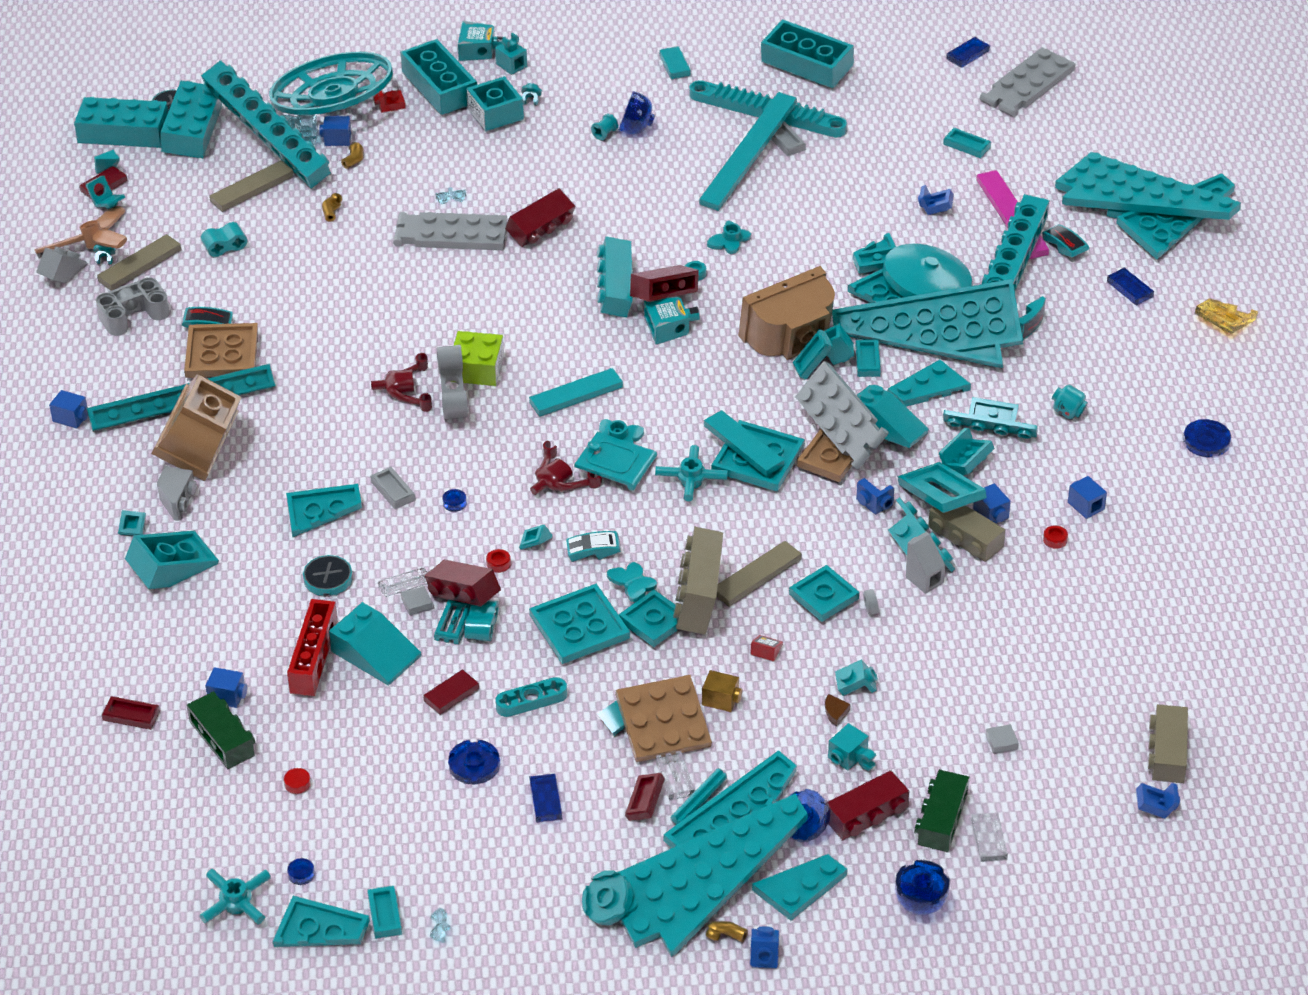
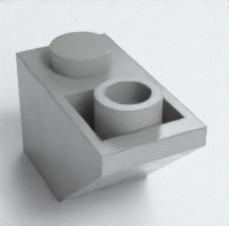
M55 246L54 250L45 247L36 273L54 281L67 283L86 266L87 261L80 259V254L74 251H67Z
M165 466L157 481L159 499L172 518L179 521L182 513L186 512L191 495H194L196 492L197 482L194 481L193 471Z
M927 531L908 542L906 578L926 594L944 583L945 564L931 535Z

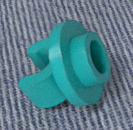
M527 83L521 88L523 104H526L529 97H533V103L537 105L539 102L538 96L542 95V89L534 83Z
M102 245L94 246L93 251L96 253V263L100 264V259L103 256H107V262L111 265L113 263L112 255L116 253V248Z

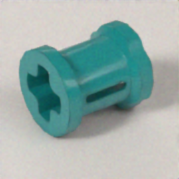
M607 113L600 122L592 124L591 132L598 140H604L607 138L608 133L618 129V120L612 114Z

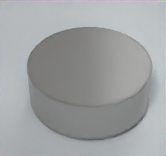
M874 590L864 591L863 597L868 614L879 613Z

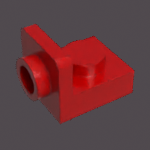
M381 90L373 96L374 104L379 106L381 113L406 109L401 90H391L384 93Z

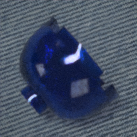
M632 91L618 128L619 131L628 134H639L645 130L647 125L652 126L655 114H652L653 105L647 96Z
M915 860L914 864L907 867L905 864L897 872L895 894L898 902L906 911L915 915H929L941 909L947 901L950 879L949 876L947 878L944 869L939 864L928 860Z

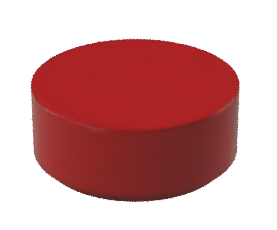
M1053 525L1044 530L1043 542L1046 546L1059 549L1067 544L1068 532L1065 528Z
M503 549L490 551L486 556L487 568L493 569L496 573L508 570L511 566L510 554Z
M303 768L290 769L284 775V786L290 793H303L311 785L310 774Z

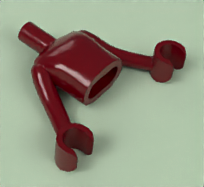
M419 353L415 356L416 364L403 370H391L387 372L385 380L371 381L372 390L385 389L393 398L418 405L424 412L432 409V398L429 393L421 394L419 398L403 394L414 392L413 372L427 370L428 358L425 353Z
M548 440L543 443L544 459L540 467L535 471L538 482L530 487L532 494L537 495L546 487L553 491H568L585 486L593 489L601 486V476L595 477V474L587 472V479L564 483L573 476L571 467L559 458L550 463V460L557 456V446L555 445L550 448L551 443Z

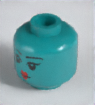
M1070 384L1064 386L1063 389L1058 387L1051 398L1055 401L1053 409L1067 419L1079 418L1088 404L1085 401L1086 394Z

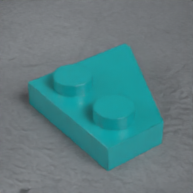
M890 233L884 234L883 240L878 243L872 241L866 247L853 252V262L859 274L883 269L888 252L896 247Z

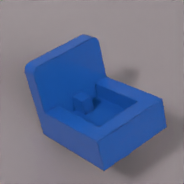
M924 185L921 186L918 202L921 208L924 207L927 215L945 212L948 209H952L954 194L951 188L930 194L927 186Z
M863 478L857 482L856 500L876 515L893 505L895 488L889 485L880 491L867 479Z
M1141 783L1136 788L1138 809L1166 819L1180 804L1178 785L1175 783H1171L1165 790Z
M769 926L752 929L750 966L777 968L779 930H774Z

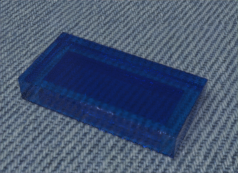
M973 37L949 51L946 59L962 68L989 52L990 45L977 37Z
M1125 267L1107 276V282L1136 306L1154 297V290Z
M555 773L529 776L536 823L562 820Z

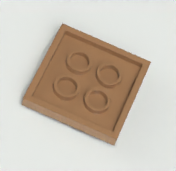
M258 323L189 325L184 368L185 378H194L197 374L202 377H216L256 367Z
M691 675L616 689L615 696L636 762L711 747L712 741Z

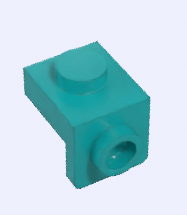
M862 659L835 671L837 688L842 696L864 686L871 693L877 691L875 683L878 680L877 674L873 667H868Z

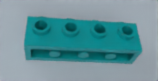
M605 236L603 245L599 244L597 250V258H600L597 265V272L600 273L597 281V288H600L597 303H600V313L627 318L633 302V297L630 296L632 274L631 241Z

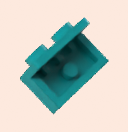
M964 428L939 452L942 464L961 475H968L995 448L992 441L973 439L970 429Z

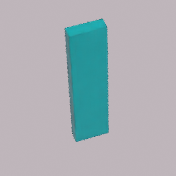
M610 368L530 396L529 403L538 416L541 417L623 388V381L616 371Z
M723 410L704 420L705 428L765 476L784 466V459Z

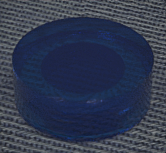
M459 489L446 491L442 496L443 507L451 512L463 510L467 505L466 494Z
M306 858L295 859L287 867L288 879L295 885H305L314 879V865Z

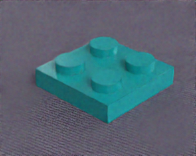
M828 565L823 566L789 587V595L821 622L854 603L860 596V592Z
M655 589L618 614L629 630L652 647H655L679 630L676 629L677 618H673L675 604Z

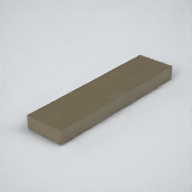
M280 160L209 195L210 202L223 212L294 177L293 170Z
M166 234L98 274V282L111 291L115 290L182 250L181 244Z
M783 541L720 582L717 587L716 597L730 607L800 561L802 553L788 542Z

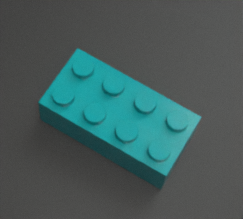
M782 19L761 42V62L834 88L854 65V45Z
M438 39L400 51L402 73L440 115L468 106L467 88L477 85V81Z
M180 81L161 130V152L204 158L222 109V102L205 87V84Z
M84 97L74 121L77 143L161 148V130L168 114L167 102Z

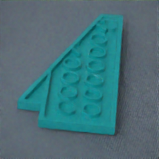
M1090 152L1055 181L1056 189L1067 192L1062 196L1063 205L1230 220L1241 210V202L1232 200L1229 197L1176 181L1173 178L1120 162L1117 159H1112L1096 152Z
M1013 279L838 308L832 311L833 326L840 323L849 337L863 340H878L882 344L1003 368L1001 348L1023 344Z
M790 795L619 871V874L629 880L633 891L632 904L627 914L620 921L634 947L637 948L660 937L670 956L676 955L808 820L807 812L797 795Z

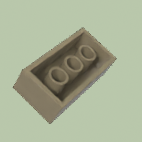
M694 526L692 536L687 535L684 550L688 551H685V554L682 553L679 568H683V570H680L677 582L681 587L678 586L675 601L679 603H676L673 618H677L676 629L706 635L717 596L724 532Z

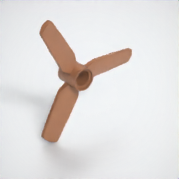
M120 206L110 208L97 220H91L80 225L79 228L82 234L34 249L35 253L44 252L45 247L55 249V246L63 247L81 241L85 242L88 249H93L95 245L118 249L124 246L127 242V237L108 229L125 213V209Z

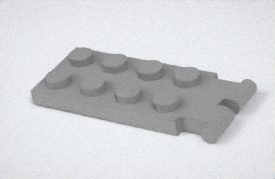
M1042 47L992 85V90L987 94L982 92L979 99L993 107L998 106L999 110L1015 117L1018 109L1021 107L1027 108L1075 70L1076 63Z
M400 212L393 244L395 246L415 244V247L503 250L508 216L433 212L407 215L406 212Z
M825 361L795 396L840 452L846 456H851L854 460L851 465L857 470L860 469L872 454L869 448L876 449L889 434L883 427L879 429L876 426L877 418L835 369Z

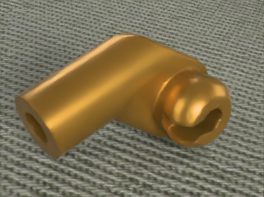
M354 142L349 146L350 155L341 160L345 169L362 161L364 149L360 143Z
M333 193L331 197L322 203L324 217L328 222L335 220L336 215L334 211L341 206L343 199L338 193Z
M712 921L708 924L709 928L705 933L706 937L718 941L721 933L740 942H744L748 935V929L731 921Z

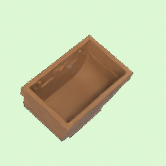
M818 266L744 296L738 332L740 339L744 343L748 342L756 352L762 355L778 356L782 354L786 360L798 356L819 329L825 331L830 328L835 291L826 278L825 270Z
M197 374L189 385L186 383L151 454L180 469L193 471V476L205 481L239 412L237 408L242 397Z

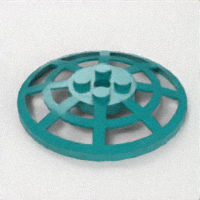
M343 52L327 55L305 62L283 74L271 86L269 97L275 109L287 114L316 115L334 112L361 103L379 93L391 81L393 69L391 62L386 57L373 52ZM351 62L373 64L367 71L346 70V64ZM338 64L336 72L324 74L313 79L307 75V73ZM381 66L387 71L385 78L376 82V78L372 73ZM349 76H359V77H358L357 79H355V78L349 77ZM297 78L305 82L292 94L281 92ZM365 79L370 82V85L358 88V85ZM311 87L308 95H300L307 88ZM366 91L365 93H363V94H361V95H359V96H356L358 93H361V92ZM278 98L290 99L293 107L279 104ZM297 100H310V103L300 106Z

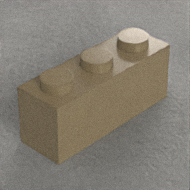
M966 505L945 513L935 507L929 510L928 525L930 529L984 562H987L1004 547L1006 529Z
M1157 704L1155 715L1150 714L1149 730H1154V734H1149L1148 749L1153 750V754L1149 753L1148 769H1152V780L1184 783L1187 768L1188 707Z

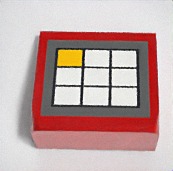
M759 635L751 642V655L775 661L783 646V641Z

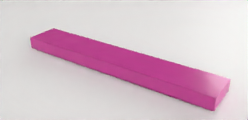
M997 170L977 174L976 181L1008 228L1009 219L1011 216H1014L1015 206L1018 201ZM1041 236L1038 238L1030 259L1049 255V248Z

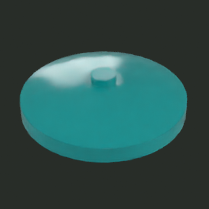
M911 243L897 246L888 252L883 264V275L886 281L896 292L904 297L972 285L971 273L962 261L951 253L930 245Z

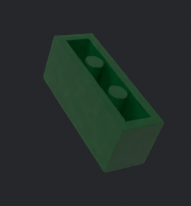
M213 691L186 704L189 722L227 770L255 756L253 745L256 742L250 730L246 731L243 728L237 714L233 715L230 712L225 699H220Z
M939 769L936 779L931 778L928 786L929 799L924 798L921 814H923V817L917 818L914 833L918 834L917 845L949 853L968 795L970 776Z

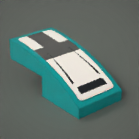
M617 531L590 532L566 539L568 556L572 562L593 554L600 560L621 552Z

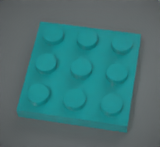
M739 420L738 423L784 459V466L765 476L724 443L711 464V469L728 470V477L778 492L805 446V439Z
M597 583L529 608L530 617L562 664L630 639L629 629Z

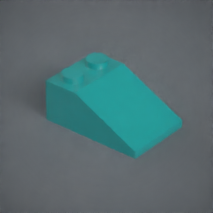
M869 385L857 394L859 399L877 418L876 426L879 429L883 427L888 431L889 434L885 437V440L910 448L928 433L929 428L891 392L883 390V387Z
M195 530L134 535L125 556V560L148 589L171 587L217 565L219 562L218 558Z
M361 602L329 630L332 653L388 686L422 656L421 652L381 612L364 602Z

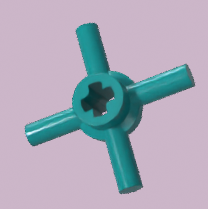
M692 445L690 446L689 457L683 459L679 467L656 466L655 476L678 477L682 486L685 487L683 498L685 501L690 502L693 500L694 489L700 487L704 479L727 480L728 470L705 469L701 460L698 459L699 446Z
M210 869L206 873V877L221 891L219 893V901L199 915L205 924L225 910L234 915L245 912L258 925L265 920V916L250 902L252 900V891L271 879V875L267 870H263L246 883L239 878H232L226 881L214 869Z

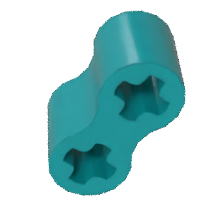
M229 222L218 229L209 228L201 234L200 238L208 254L212 257H219L230 250H241L248 242L246 235L236 222Z
M488 600L482 606L470 605L469 615L465 623L464 633L466 639L491 641L494 625L498 617V601Z

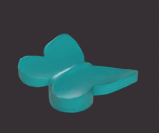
M726 221L722 234H715L707 241V247L716 250L725 248L727 253L735 254L740 248V242L748 241L751 238V232L741 229L738 224L732 221Z
M603 419L599 425V432L634 444V441H639L644 435V428L639 425L627 426L621 420L611 421Z
M636 562L629 563L627 569L617 567L607 570L609 581L616 585L624 586L625 594L631 602L638 601L645 596L647 591L657 588V581L651 577H644L642 566Z

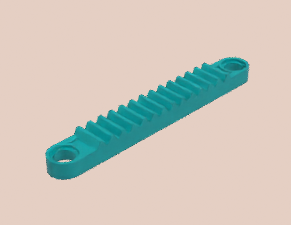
M699 80L692 82L689 86V96L694 101L758 118L772 100L769 94L763 97L761 92L756 95L751 90L748 93L745 88L741 91L738 86H735L733 89L730 84L725 87L722 82L714 84ZM799 102L785 119L788 126L830 137H842L847 132V121L844 118L825 113L824 109L818 111L815 106L812 109L807 104L802 107Z

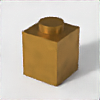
M709 670L702 686V705L732 712L735 703H739L742 696V688H739V677Z

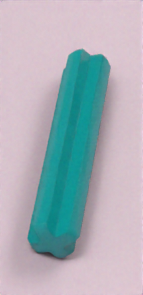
M717 768L671 815V821L677 825L696 811L727 779V774L722 769Z

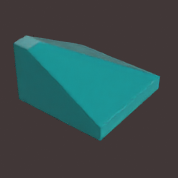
M114 150L94 157L96 174L112 166L117 167L120 158Z
M122 510L118 534L129 536L143 535L146 513Z
M545 524L524 530L519 548L522 550L542 544L551 539L553 534Z

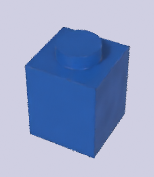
M324 116V123L319 128L320 138L324 137V146H350L352 133L350 116Z
M60 390L49 404L52 422L77 429L88 417L85 396Z
M1086 476L1069 486L1067 503L1084 518L1088 519L1105 510L1107 491L1092 478Z
M995 483L984 487L987 498L973 502L974 511L994 523L1003 522L1008 519L1011 503L1009 498Z
M214 667L205 688L206 694L214 691L220 699H225L229 707L237 708L241 699L246 697L248 686L244 682L243 672Z

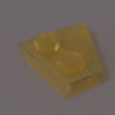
M1209 298L1196 306L1194 314L1221 328L1222 331L1233 334L1256 320L1258 311L1252 309L1250 313L1237 311V305Z

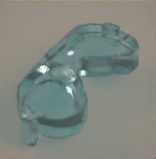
M449 187L448 192L435 193L436 200L440 204L447 203L449 199L463 202L466 196V189L452 191V187Z
M440 907L431 914L430 918L437 922V924L430 932V937L435 941L444 943L447 930L451 926L446 923L447 912Z

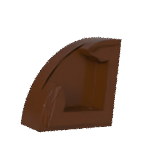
M828 694L825 699V712L829 721L838 726L850 711L851 704Z

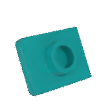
M100 176L86 184L95 207L110 209L118 205L120 200L126 198L124 194L113 195L105 176ZM97 183L102 184L104 187V193L101 196H97L94 193V186Z

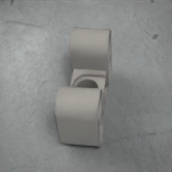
M151 277L143 278L140 281L121 286L118 289L102 293L96 297L99 320L108 333L113 336H120L127 332L126 315L145 310L154 320H164L170 314L166 292L158 281Z
M461 345L437 347L444 419L468 417L467 396L462 378ZM455 381L459 386L452 390L446 387V383Z

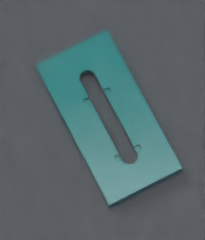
M941 462L897 476L901 487L943 513L987 498L985 488ZM928 482L941 485V487L956 495V497L947 495Z

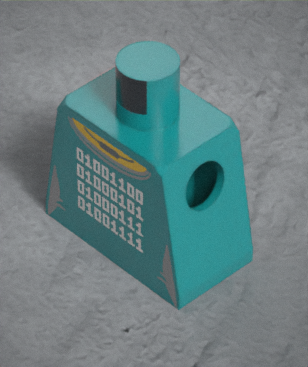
M462 21L458 40V60L492 59L495 47L502 44L504 36H495V27L493 25Z
M679 297L654 301L644 300V318L656 345L688 335L689 322L700 320L698 307L685 309Z

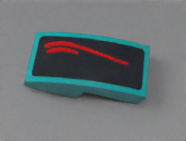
M1058 224L1042 232L1043 240L1056 244L1060 254L1074 257L1089 250V245L1078 234L1063 225Z
M1044 296L1026 305V314L1019 318L1023 340L1029 337L1043 320L1046 302Z
M187 307L181 326L189 328V325L231 324L233 312L212 307Z

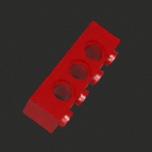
M310 600L287 671L289 692L291 694L315 696L330 649L329 630L338 623L336 601Z

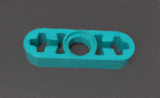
M553 677L501 692L495 699L496 712L503 717H511L562 702L567 697V683L562 678ZM528 694H535L538 696V698L535 700H527L525 696Z

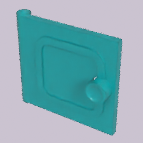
M597 431L575 462L574 467L625 484L629 490L633 491L658 454L655 450Z

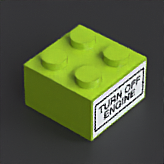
M457 331L454 345H461L463 383L496 386L504 358L503 335Z

